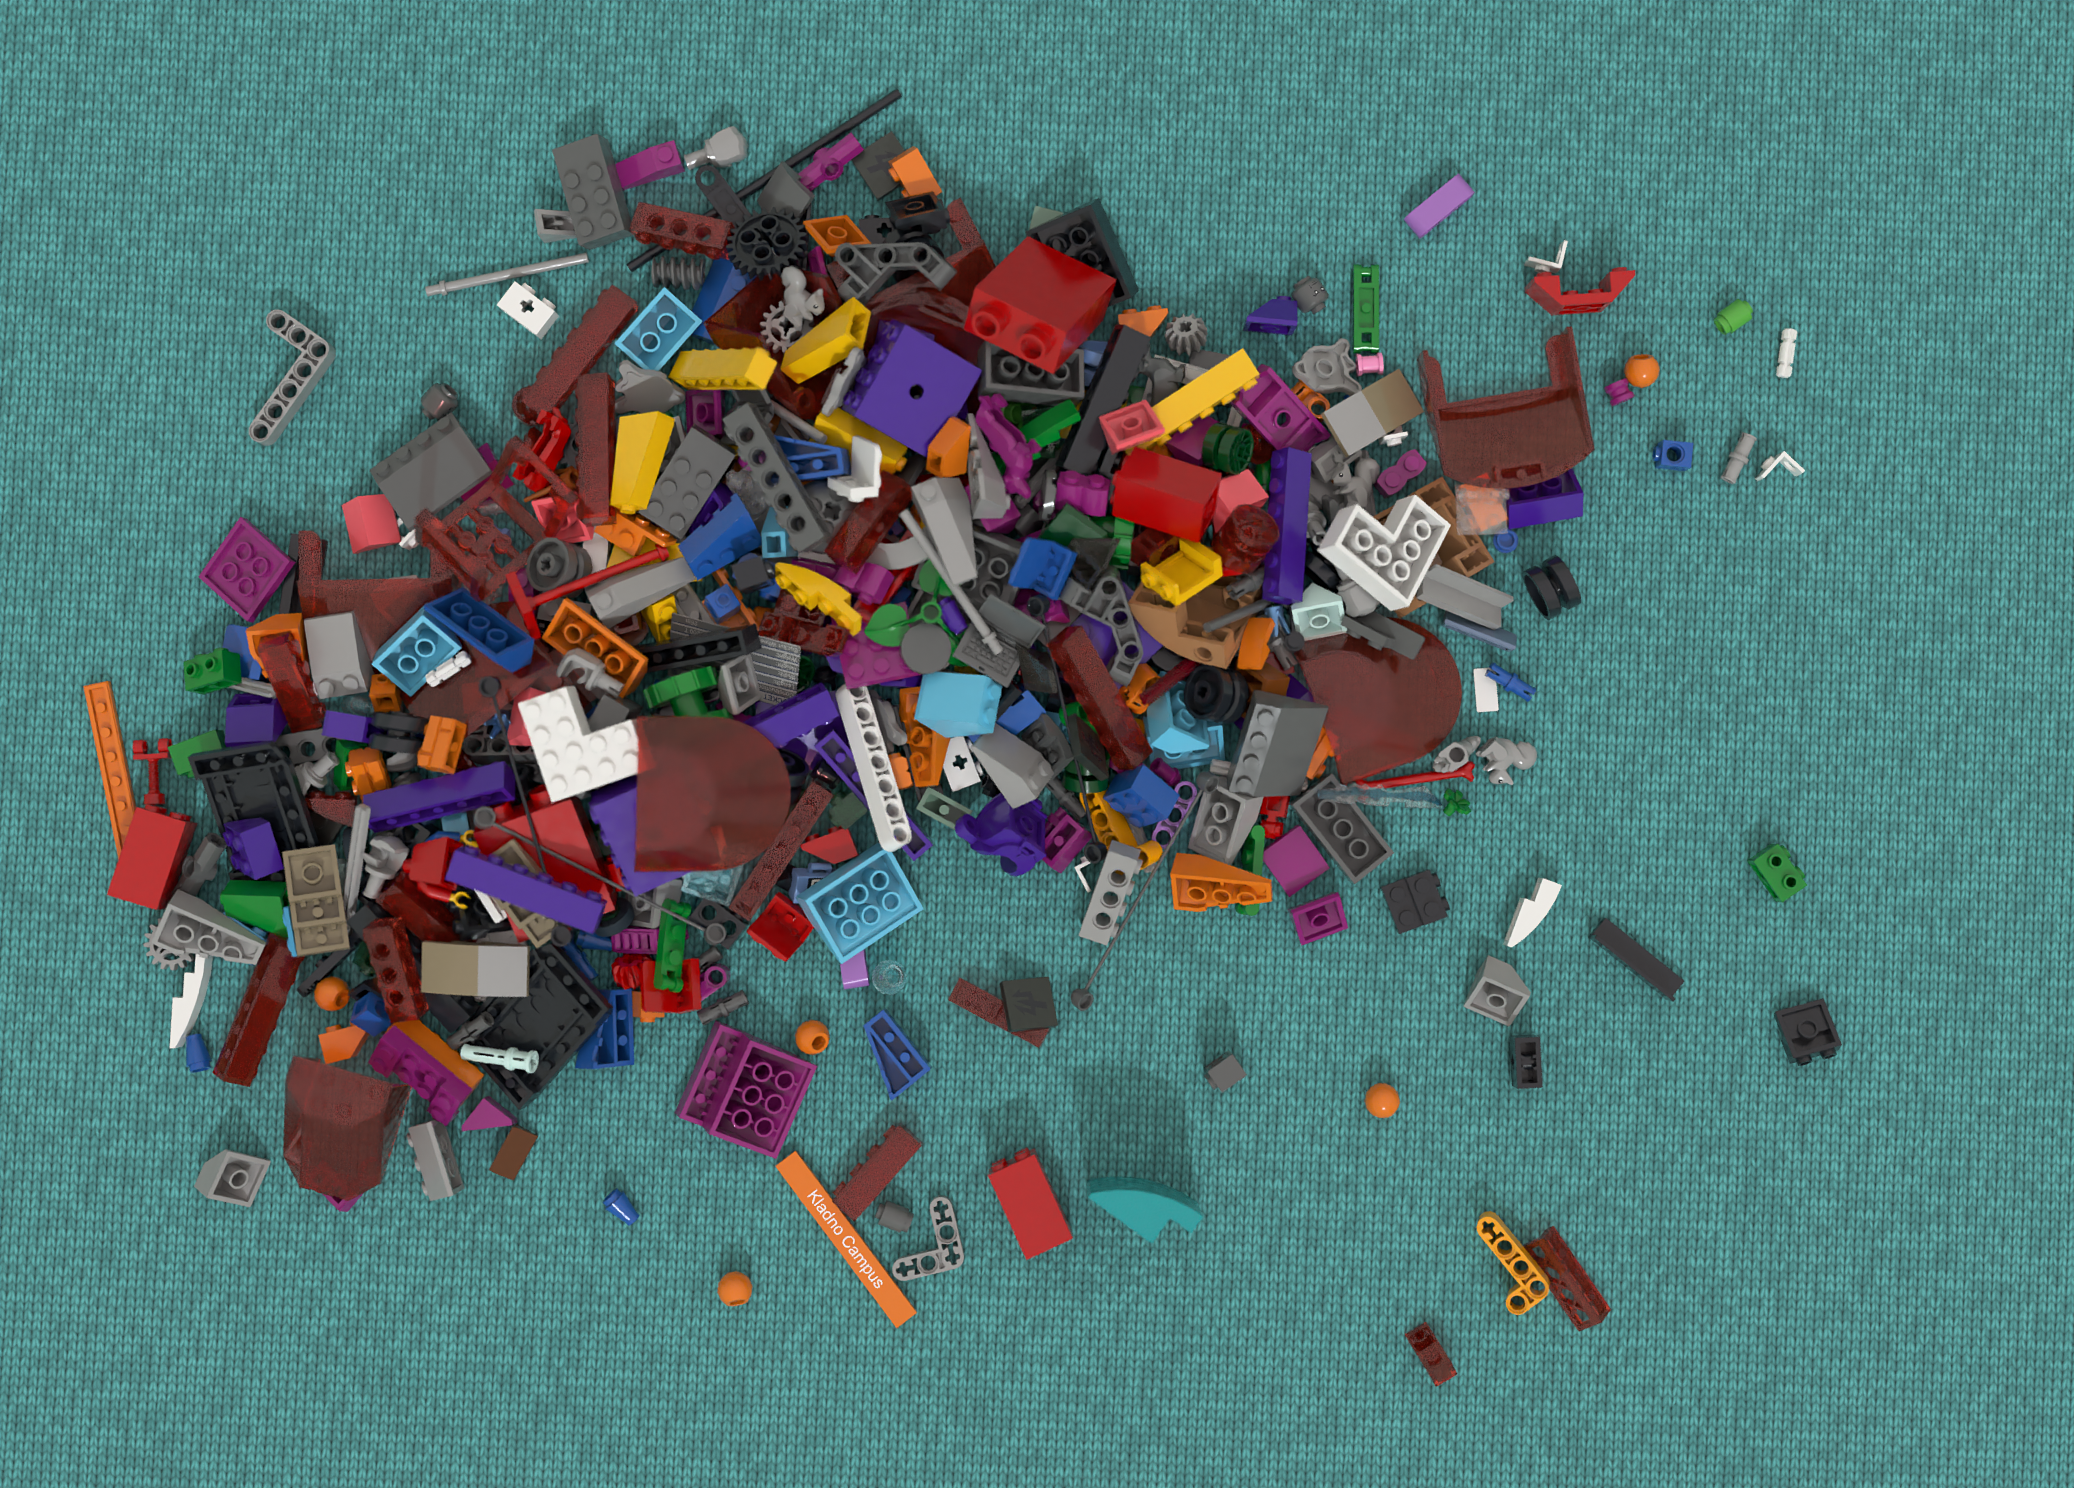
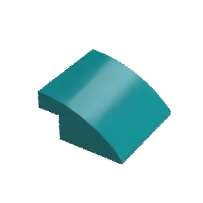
M1113 1176L1090 1179L1086 1183L1089 1199L1150 1243H1153L1170 1218L1190 1233L1193 1232L1203 1218L1197 1201L1172 1187L1155 1181L1135 1177Z

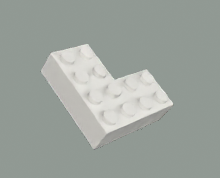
M1416 495L1397 500L1384 526L1358 504L1338 511L1317 551L1390 611L1410 605L1451 525Z
M575 686L564 687L518 703L552 802L656 767L640 719H632L591 733Z

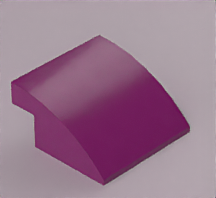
M715 1020L675 1110V1114L681 1119L702 1126L710 1135L777 1159L817 1065L749 1033Z

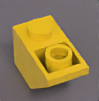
M672 593L641 610L656 642L670 639L672 613H677L675 598Z

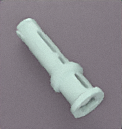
M464 1044L460 1054L462 1060L504 1065L508 1070H514L515 1068L523 1069L528 1073H534L539 1062L537 1051H518L514 1047L501 1050ZM480 1054L494 1055V1057L483 1056Z

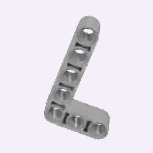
M282 310L271 311L266 317V324L270 330L302 351V353L250 424V437L264 446H270L277 441L336 357L335 348L330 343ZM281 318H285L284 326L281 328H277V321ZM305 332V339L297 343L298 334ZM325 346V354L321 357H318L317 350L320 347ZM311 366V374L307 377H303V370L306 367ZM292 387H296V395L294 397L289 398V389ZM282 407L281 416L274 418L275 409ZM267 427V436L260 439V430Z

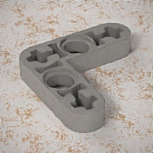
M938 1195L934 1197L930 1204V1213L938 1248L897 1258L894 1261L892 1272L898 1280L907 1281L956 1269L962 1265L964 1250L953 1204L947 1196ZM938 1201L948 1205V1208L945 1209L946 1218L951 1216L952 1220H943L937 1223L936 1219H941L940 1211L934 1209L938 1205ZM944 1225L951 1226L954 1229L953 1237L950 1239L943 1238L940 1235V1228ZM957 1241L958 1245L953 1244L954 1253L960 1255L956 1263H952L951 1259H946L949 1256V1247L943 1248L942 1244H951ZM932 1256L936 1261L935 1266L932 1269L922 1267L921 1260L923 1257ZM917 1258V1267L920 1272L915 1273V1268L908 1269L907 1275H903L902 1271H897L901 1262L909 1266L914 1264L912 1259Z

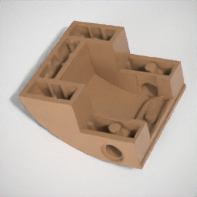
M1443 477L1409 495L1419 497L1451 525L1430 567L1437 564L1469 578L1494 563L1493 558L1475 529H1472L1466 514ZM1394 505L1373 516V518L1384 526ZM1415 594L1408 607L1393 611L1401 619L1427 602L1417 599Z
M1167 538L1151 566H1157L1180 551L1179 540ZM1205 546L1215 553L1213 547ZM1236 575L1220 577L1189 599L1175 606L1168 600H1164L1151 588H1147L1141 581L1128 604L1139 624L1166 648L1190 660L1227 669L1241 644L1249 618H1255L1258 612L1209 633L1204 631L1203 625L1206 622L1261 600L1262 587L1260 585V588L1255 592L1250 591L1237 600H1233L1228 595V592L1232 591V589L1227 591L1226 588L1228 585L1238 581Z

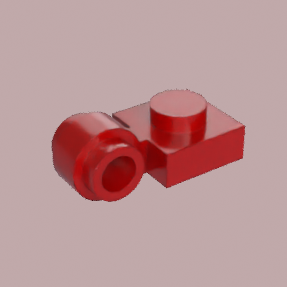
M1290 796L1263 797L1260 814L1268 815V818L1262 820L1260 826L1265 830V838L1276 839L1282 836L1284 825L1282 822H1279L1278 817L1287 818Z

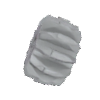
M1184 313L1181 318L1173 316L1172 322L1167 323L1165 340L1169 344L1171 351L1177 350L1179 356L1186 352L1190 356L1191 351L1199 352L1200 346L1206 345L1207 327L1204 325L1202 318H1196L1194 313L1189 317H1186Z

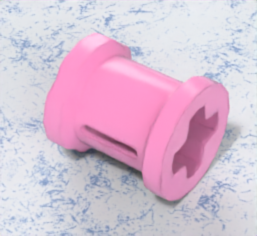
M1381 352L1375 356L1356 354L1357 377H1361L1365 373L1383 375L1384 364Z

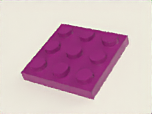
M240 517L203 569L199 578L247 622L253 623L296 562L247 518Z
M906 602L896 603L895 605L905 610L906 620L910 619ZM831 617L847 690L922 675L911 671L900 656V646H884L871 640L864 632L868 624L861 621V631L853 636L847 630H842L836 623V620Z

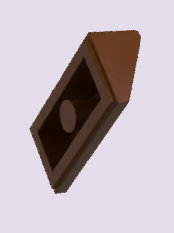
M518 1124L513 1125L489 1170L514 1181L538 1135Z

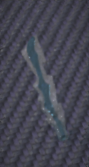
M1353 783L1348 787L1340 784L1334 789H1319L1317 793L1319 799H1330L1334 802L1352 805L1360 802L1366 805L1387 807L1390 802L1405 803V808L1439 809L1442 807V803L1426 786L1387 791L1382 784L1371 788L1365 783L1362 786Z

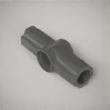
M209 833L202 841L195 855L184 859L182 876L171 892L172 895L178 889L196 897L204 882L214 879L217 872L216 863L227 846L224 838L216 833Z

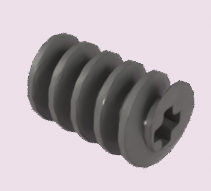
M661 256L659 263H656V259L653 257L651 271L653 286L658 288L662 282L665 288H669L672 282L674 289H679L682 283L683 288L688 290L692 284L693 289L697 291L700 289L701 284L702 286L704 284L705 260L701 259L699 266H696L694 258L691 259L689 265H686L684 257L681 258L679 264H676L675 257H671L669 264L666 263L665 256Z

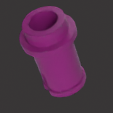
M1156 758L1152 761L1150 770L1162 778L1167 785L1175 786L1180 782L1181 774L1177 768H1172L1162 758Z

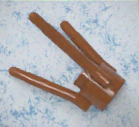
M573 466L556 469L553 475H560L557 483L537 491L523 500L524 502H529L558 488L564 492L576 491L581 493L583 491L581 486L584 484L583 475L579 470L574 469Z

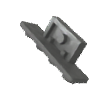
M1342 601L1345 616L1340 625L1348 628L1347 634L1358 639L1361 636L1369 639L1367 644L1378 650H1381L1382 647L1390 648L1412 660L1416 658L1425 641L1424 636L1375 611L1365 616L1349 617L1345 613L1346 604Z

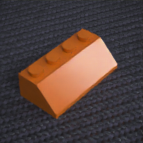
M568 598L563 600L542 636L543 640L563 655L569 650L580 648L603 661L606 665L605 674L624 684L619 694V697L622 699L637 689L647 672L648 658Z
M408 1011L387 1029L388 1031L395 1025L472 1088V1092L484 1076L477 1066L467 1060H462L457 1050L451 1049L437 1033L432 1032L418 1017L413 1016Z

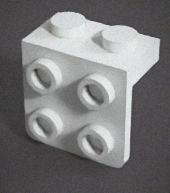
M853 436L851 475L828 477V487L835 490L838 495L848 497L849 501L860 502L864 501L865 497H877L878 488L881 485L879 463L882 460L879 445L861 436Z

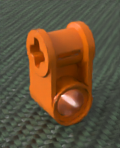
M1298 379L1299 382L1291 391L1320 423L1323 422L1322 416L1314 414L1311 407L1318 404L1326 411L1330 409L1328 400L1321 393L1310 389L1302 380Z
M1139 664L1127 687L1122 686L1116 694L1117 705L1122 708L1128 707L1136 714L1144 713L1149 705L1145 704L1144 706L1139 695L1161 677L1148 664Z

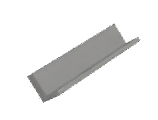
M1437 564L1427 570L1416 592L1417 599L1492 630L1501 627V608L1514 601L1513 596Z

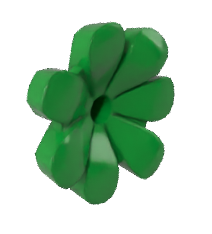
M1446 789L1443 797L1447 800L1448 804L1443 809V812L1447 816H1451L1455 811H1458L1460 814H1469L1471 809L1468 806L1471 803L1467 799H1461L1463 794L1459 790H1456L1454 793L1451 789Z

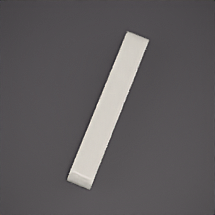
M844 684L836 691L837 704L879 843L884 850L893 852L911 840L910 826L867 686L847 690Z

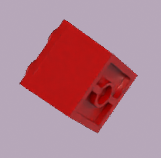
M1626 267L1611 269L1612 272H1609L1599 282V289L1589 290L1587 294H1578V291L1571 290L1563 292V295H1561L1559 275L1552 276L1551 272H1542L1536 274V277H1533L1526 285L1525 293L1550 315L1602 312L1633 279L1635 270L1627 271Z

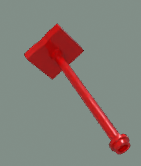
M655 544L656 549L534 597H531V595L526 597L515 571L505 576L529 635L536 640L541 638L533 611L537 610V606L660 558L661 562L666 561L665 558L670 557L667 548Z

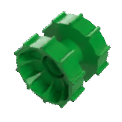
M1084 514L1108 531L1112 566L1120 570H1128L1134 522L1112 516V514H1105V516Z
M709 666L673 676L643 690L649 708L656 709L671 705L677 724L658 732L664 751L686 747L707 740L736 725L732 713L728 712L726 708L713 712H708L702 694L718 686L719 676L715 667Z

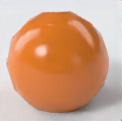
M1649 354L1631 356L1624 368L1625 378L1628 379L1631 385L1639 388L1653 384L1659 377L1660 372L1658 362Z
M330 976L317 983L314 990V999L321 1009L333 1012L342 1009L348 1003L350 998L348 992L350 990L343 979Z
M810 1019L803 1022L795 1033V1041L798 1048L806 1054L815 1055L826 1049L830 1040L829 1030L825 1024L818 1020Z
M1377 1083L1370 1087L1364 1099L1366 1109L1371 1115L1378 1118L1391 1117L1400 1104L1398 1092L1393 1086L1386 1083Z
M739 1271L729 1272L719 1281L717 1293L720 1300L727 1306H738L748 1302L752 1295L753 1285L745 1274Z

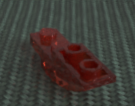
M309 791V794H305L304 798L307 807L312 811L337 823L350 827L353 826L357 796H351V792L338 791L335 792V795H325V791Z

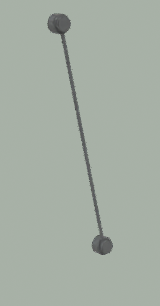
M1203 771L1198 775L1196 782L1200 789L1118 929L1116 937L1113 938L1085 988H1077L1072 992L1070 997L1072 1004L1080 1011H1085L1092 1005L1094 997L1087 991L1200 795L1203 791L1211 794L1218 788L1220 779L1214 773Z
M481 807L475 812L473 822L476 827L488 829L493 825L535 846L533 841L495 823L496 816L491 808ZM539 845L542 851L634 896L632 891H627L621 885ZM640 895L634 896L703 931L704 939L710 945H718L726 937V930L721 924L713 923L704 928Z

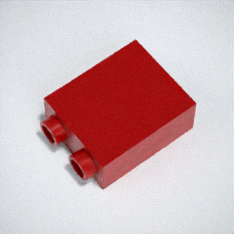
M1027 236L975 287L964 330L1054 374L1104 320L1117 279Z
M546 784L539 785L529 791L528 794L531 800L527 801V806L538 844L608 879L603 866L604 858L580 798L573 795L552 802ZM510 801L486 806L494 811L496 816L495 823L534 842L523 803L512 806ZM493 825L488 829H480L475 826L473 835L481 854L489 856V854H493L509 841L515 839L541 868L535 846ZM541 850L547 874L553 876V881L561 884L563 881L577 885V889L587 893L590 890L601 894L602 899L607 900L603 914L615 910L618 893L614 887ZM506 912L518 943L530 940L522 928L519 930Z

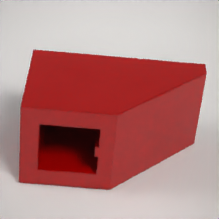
M842 824L829 828V834L820 837L818 833L804 838L806 843L800 845L802 850L833 864H838L859 855L850 828H843Z

